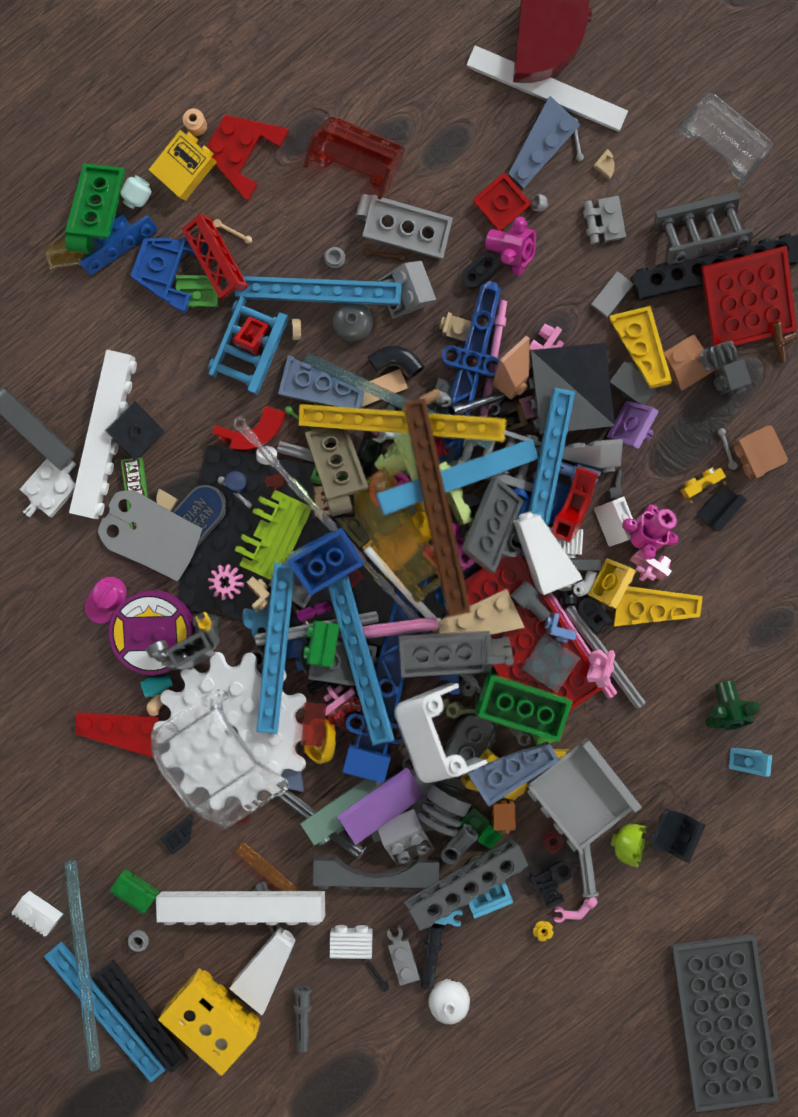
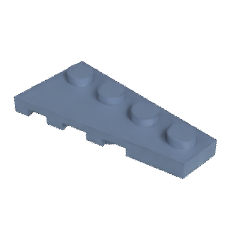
M549 96L508 174L522 189L527 186L580 126L551 96Z
M290 355L287 357L278 393L279 396L324 406L361 408L365 394L363 390L338 380L328 373L321 372Z
M547 741L493 760L467 773L486 804L491 806L560 760Z

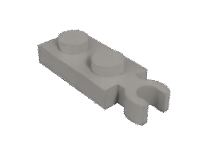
M398 925L399 933L393 935L391 929L388 928L387 936L393 941L388 943V948L401 986L420 980L409 940L408 938L402 939L403 929L401 925Z

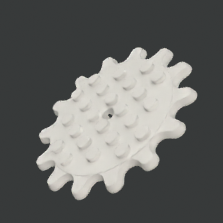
M215 652V655L209 658L210 668L206 673H199L194 667L185 668L180 671V675L185 682L183 691L165 690L162 692L160 700L170 708L171 716L166 721L156 722L153 726V731L157 736L168 738L171 742V748L161 756L160 762L166 768L180 766L184 770L185 776L180 783V788L184 793H191L197 787L203 786L208 789L210 794L209 803L214 808L221 807L224 804L225 798L230 794H234L239 797L244 808L251 809L256 805V792L259 789L266 788L275 796H281L285 792L286 787L281 779V774L284 770L292 769L299 772L305 768L306 761L296 753L295 746L299 741L311 739L314 732L309 725L298 723L295 715L299 709L306 705L307 700L301 693L287 695L282 690L278 734L256 732L262 674L257 670L256 655L246 653L242 657L241 663L238 666L232 667L227 664L222 653ZM285 670L283 682L285 681L287 675ZM229 726L236 727L238 730L237 736L228 735L227 728Z

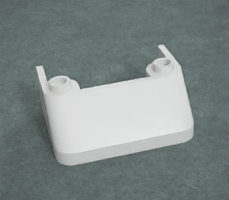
M446 683L398 703L394 709V716L416 775L423 782L431 783L457 777L487 764L486 759L477 757L467 761L459 755L445 757L431 718L440 714L443 709V701L440 695L459 688L458 683Z

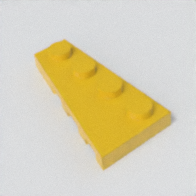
M651 306L609 316L611 324L649 388L671 384L670 373Z
M628 586L621 602L615 608L613 626L700 617L703 596Z

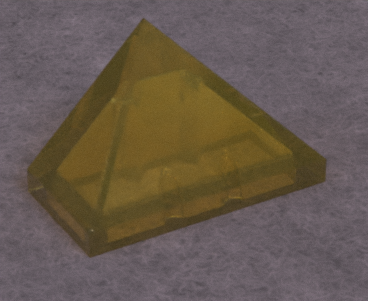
M66 236L44 250L50 269L81 265L79 260L88 254L68 252L65 246Z

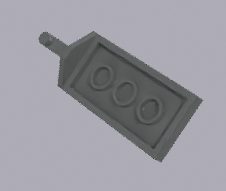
M490 631L399 636L401 677L491 672L492 664L506 663L507 665H512L514 663L509 637L503 636L500 639H491Z

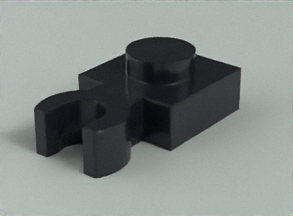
M363 437L357 452V457L360 458L359 462L365 476L370 475V465L378 459L383 444L367 437Z

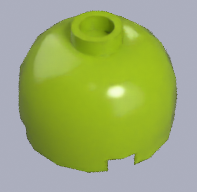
M627 824L619 829L618 834H613L611 846H615V855L622 863L638 867L637 861H641L646 839L642 838V833L647 832L646 826Z

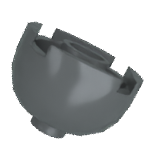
M343 303L336 309L332 319L336 335L347 343H360L367 339L372 332L374 324L373 315L364 304Z

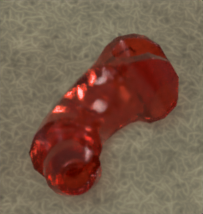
M353 698L340 704L329 714V723L333 725L336 722L338 727H343L345 724L344 716L349 711H363L361 702L357 698Z

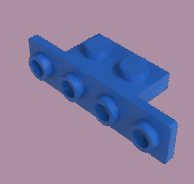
M122 214L114 219L111 235L108 239L92 237V244L95 250L80 259L79 263L91 276L141 243L144 238H148L156 233L158 228L148 215L130 225Z

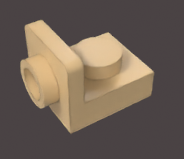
M448 312L447 318L442 317L439 329L443 330L442 336L465 342L471 321L452 316V313Z

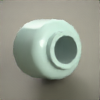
M136 175L135 177L127 178L120 190V195L124 199L123 203L132 209L135 206L144 207L152 193L149 188L150 184Z

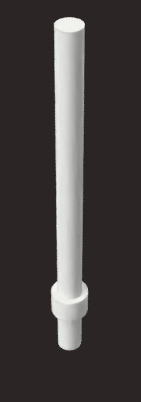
M370 545L365 548L363 552L425 618L436 617Z

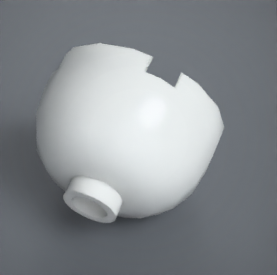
M445 979L435 984L429 995V1008L436 1020L443 1024H455L466 1016L469 1010L470 997L463 984L458 981H451V979Z

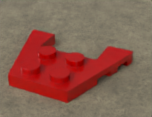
M225 115L206 147L214 153L212 158L217 161L215 165L227 177L242 197L249 201L258 185L240 174L261 138L280 148L289 134V129Z

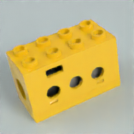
M198 968L166 1004L158 1020L222 1076L254 1041L261 1022L256 1014L248 1012L239 999L231 997L223 985H218L213 981L210 973Z

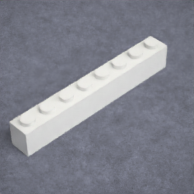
M106 349L69 513L93 519H99V515L103 514L104 503L102 502L104 495H107L109 490L107 480L114 468L112 458L118 450V444L104 430L128 406L126 397L132 389L131 375L135 373L137 362L132 355Z
M162 891L156 897L157 922H164V925H174L176 922H184L185 925H194L197 922H204L205 925H214L217 922H225L226 925H235L237 922H245L246 925H255L258 922H266L267 925H276L278 922H286L287 925H297L299 922H307L308 925H318L325 918V891Z

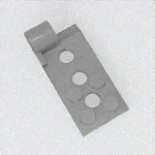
M367 194L360 196L356 213L357 218L366 221L362 237L440 260L443 259L453 217ZM383 217H390L393 225L385 227L382 224ZM404 222L412 224L413 231L411 233L403 231L402 224ZM424 228L431 229L433 237L430 239L425 238L422 235V230Z

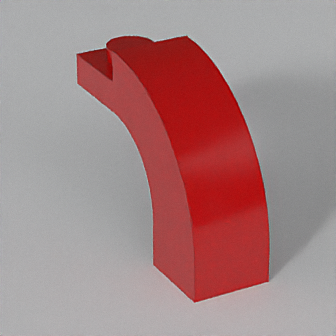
M265 406L259 423L252 430L235 432L215 425L212 433L217 435V440L226 443L232 440L230 444L231 449L238 451L256 450L259 447L266 446L277 437L283 427L287 414Z
M580 466L576 469L567 500L560 513L556 516L551 533L554 537L569 543L574 539L591 503L599 473Z

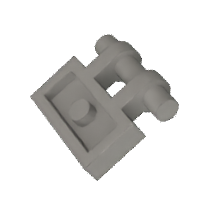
M619 196L598 199V208H593L592 201L584 202L585 210L583 214L584 218L587 219V236L590 237L591 244L599 243L598 235L602 234L604 242L626 238ZM600 216L601 227H596L595 217Z

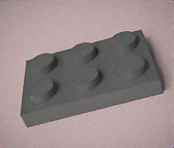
M337 641L333 667L310 665L308 679L356 686L343 641ZM368 645L374 666L377 647Z

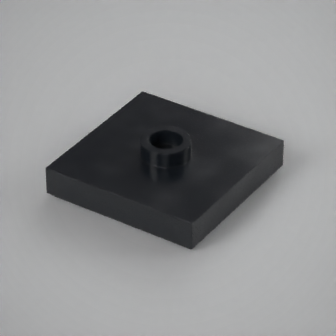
M133 401L104 430L133 460H137L164 432L136 401Z

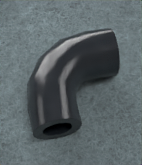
M386 346L367 357L378 374L391 366H396L403 371L408 379H411L425 368L412 351L401 346Z

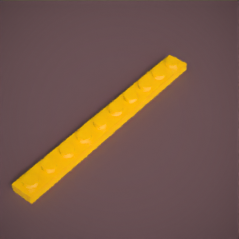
M300 404V426L391 433L406 432L409 434L404 411ZM428 413L433 436L504 441L506 419Z

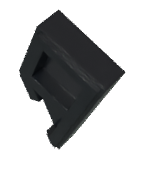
M190 815L160 838L172 855L190 842L194 820L193 815Z

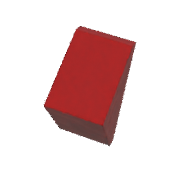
M249 316L233 339V343L237 347L256 355L268 329V324Z

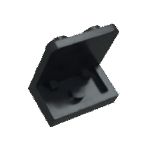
M665 809L659 817L656 830L650 837L649 847L668 852L689 863L706 824L685 813Z

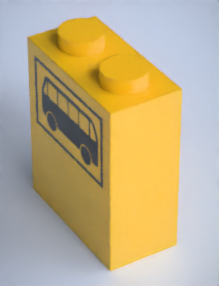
M179 130L149 168V171L179 198L186 201L217 161L212 158L214 153L205 145L201 148L197 144L198 139L189 131L185 134Z

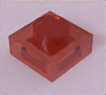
M281 472L265 477L264 481L267 487L272 486V489L283 487V482H287L288 479L286 473Z

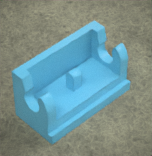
M504 882L492 887L484 895L472 899L468 904L475 919L513 903L507 884Z

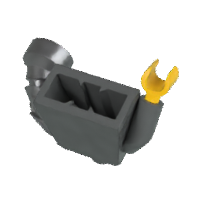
M204 612V619L199 620L197 616L195 617L199 628L203 629V631L171 648L168 647L165 640L158 641L147 647L146 652L150 658H155L163 666H167L171 670H183L191 668L215 655L214 649L219 644V637L211 625L208 614Z

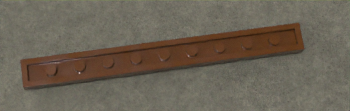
M423 398L406 401L402 404L448 617L470 613L469 600L426 400Z

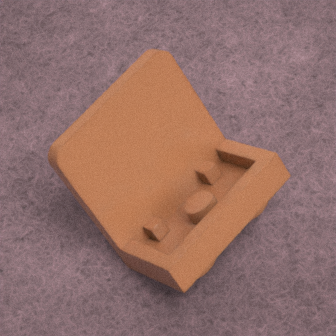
M771 425L733 442L734 451L741 459L743 470L750 480L765 475L764 473L788 461Z

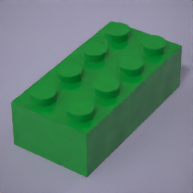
M488 672L474 713L478 717L559 742L573 701L567 697Z

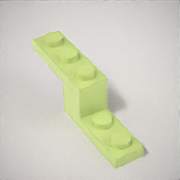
M405 432L393 439L410 478L414 481L418 479L410 437ZM446 462L439 464L441 471L451 468ZM459 487L446 492V498L457 523L462 525L472 520L470 517L471 510L467 504H464L461 497L463 493Z

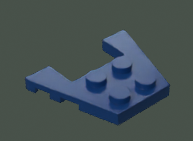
M186 237L177 240H171V238H144L130 275L132 280L181 313L186 314L191 295L171 288L183 253L196 255ZM204 242L202 243L201 252L203 255H206L209 246Z

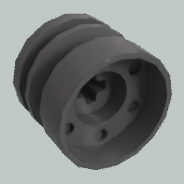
M433 783L427 794V797L433 804L423 803L422 808L424 810H419L417 817L437 832L456 836L458 833L456 827H461L462 822L455 815L466 817L472 803L461 794L448 791L442 785Z

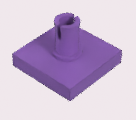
M626 401L615 420V426L611 428L607 438L610 440L622 439L624 445L639 449L643 441H649L652 438L647 433L653 436V430L650 427L659 411L653 407Z

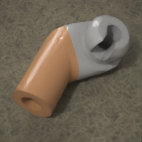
M437 389L419 397V399L425 398L427 405L434 402L442 407H448L451 404L450 396Z

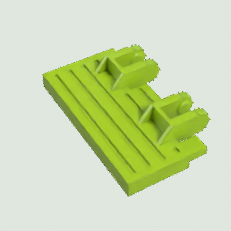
M274 490L271 498L279 501V504L261 496L258 499L260 503L275 508L272 516L258 508L253 510V513L270 520V523L260 520L253 535L262 539L261 542L244 534L241 536L244 542L257 546L255 553L241 546H236L235 551L253 559L250 561L243 557L240 566L269 580L273 579L274 563L283 564L290 552L294 550L312 512L311 506L277 490Z

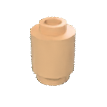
M189 109L184 113L183 123L187 131L194 136L204 134L207 129V122L202 112L198 109Z

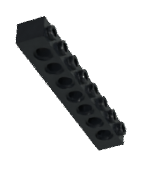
M787 233L773 241L770 238H766L752 246L747 245L731 251L717 252L714 255L709 254L671 265L665 262L656 265V268L648 270V267L637 269L636 273L631 277L636 302L704 286L702 266L710 265L712 262L718 263L730 260L733 257L738 258L785 246L787 247L789 266L798 264V235L791 236V233ZM692 267H697L700 270L699 276L692 273ZM671 272H677L680 275V280H674L671 277ZM651 277H657L660 285L652 284Z

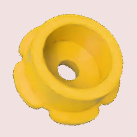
M539 921L533 928V934L539 941H546L553 936V926L549 922Z

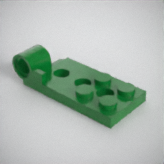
M83 163L65 231V246L68 252L90 254L92 250V237L109 238L120 199V190L123 187L126 175L125 168ZM99 183H105L103 187H95ZM95 200H101L99 204H91ZM90 217H96V218H97V219H96L95 221H93V222H88V221H87V219L90 218Z

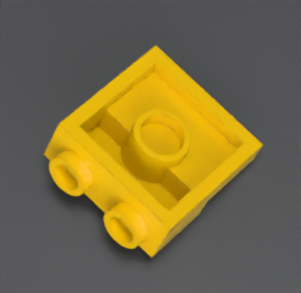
M607 558L587 595L610 607L617 608L636 570Z

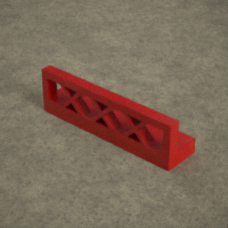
M199 214L182 228L220 299L225 298L234 290L243 292L249 287L211 218ZM195 226H198L200 229L198 238H193L190 232ZM203 242L209 246L207 256L201 252ZM212 260H216L219 264L217 273H213L210 269ZM221 277L226 278L230 284L223 291L220 287Z

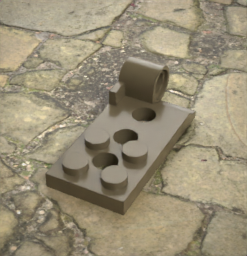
M322 427L305 432L331 517L351 512L352 506L348 495L368 490L369 487L348 429ZM328 443L336 444L333 448L326 447ZM334 459L342 460L340 464L335 465L331 463ZM342 475L348 477L345 481L337 480V478Z

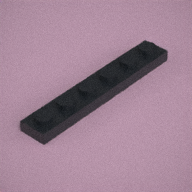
M114 959L96 972L97 978L170 1073L184 1064L189 1057L164 1024L158 1020L157 1015Z

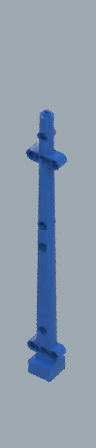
M486 281V284H481L464 348L449 346L442 353L443 364L448 368L457 370L450 396L451 404L456 402L466 404L474 401L480 376L486 378L495 377L496 372L491 373L486 368L488 363H494L498 367L500 361L494 356L486 355L501 289L495 282ZM484 317L488 324L486 326H479L476 320ZM449 352L455 353L457 360L449 362L445 357L446 354ZM470 357L475 358L477 365L469 367L466 364V360ZM471 411L466 412L464 416H470ZM443 437L444 444L448 448L449 453L447 456L438 457L439 464L446 462L447 465H450L451 460H459L465 438ZM430 539L424 546L433 545L432 540ZM424 546L404 564L400 577L423 603L434 564L432 558L423 555ZM397 588L388 623L420 619V611ZM417 632L384 636L376 664L375 673L391 729L399 728L395 721L394 709L400 702L406 678L401 677L399 636L416 635ZM383 682H390L393 689L390 692H384L381 689V684ZM352 712L347 718L346 726L349 731L356 733L357 737L355 742L350 743L343 773L384 783L391 757V752L387 751L389 742L401 743L403 737L401 735L398 738L394 737L392 741L372 745L364 713ZM353 717H358L361 719L362 724L359 727H353L350 720Z

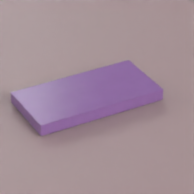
M405 768L337 817L356 845L422 799L424 795L408 768Z

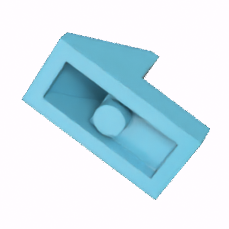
M731 748L729 769L765 777L770 776L772 755L764 754L760 750Z

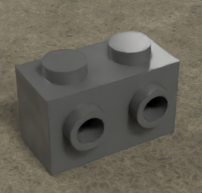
M744 359L724 365L713 372L715 388L717 391H720L721 395L728 393L730 397L747 390L746 386L752 383Z

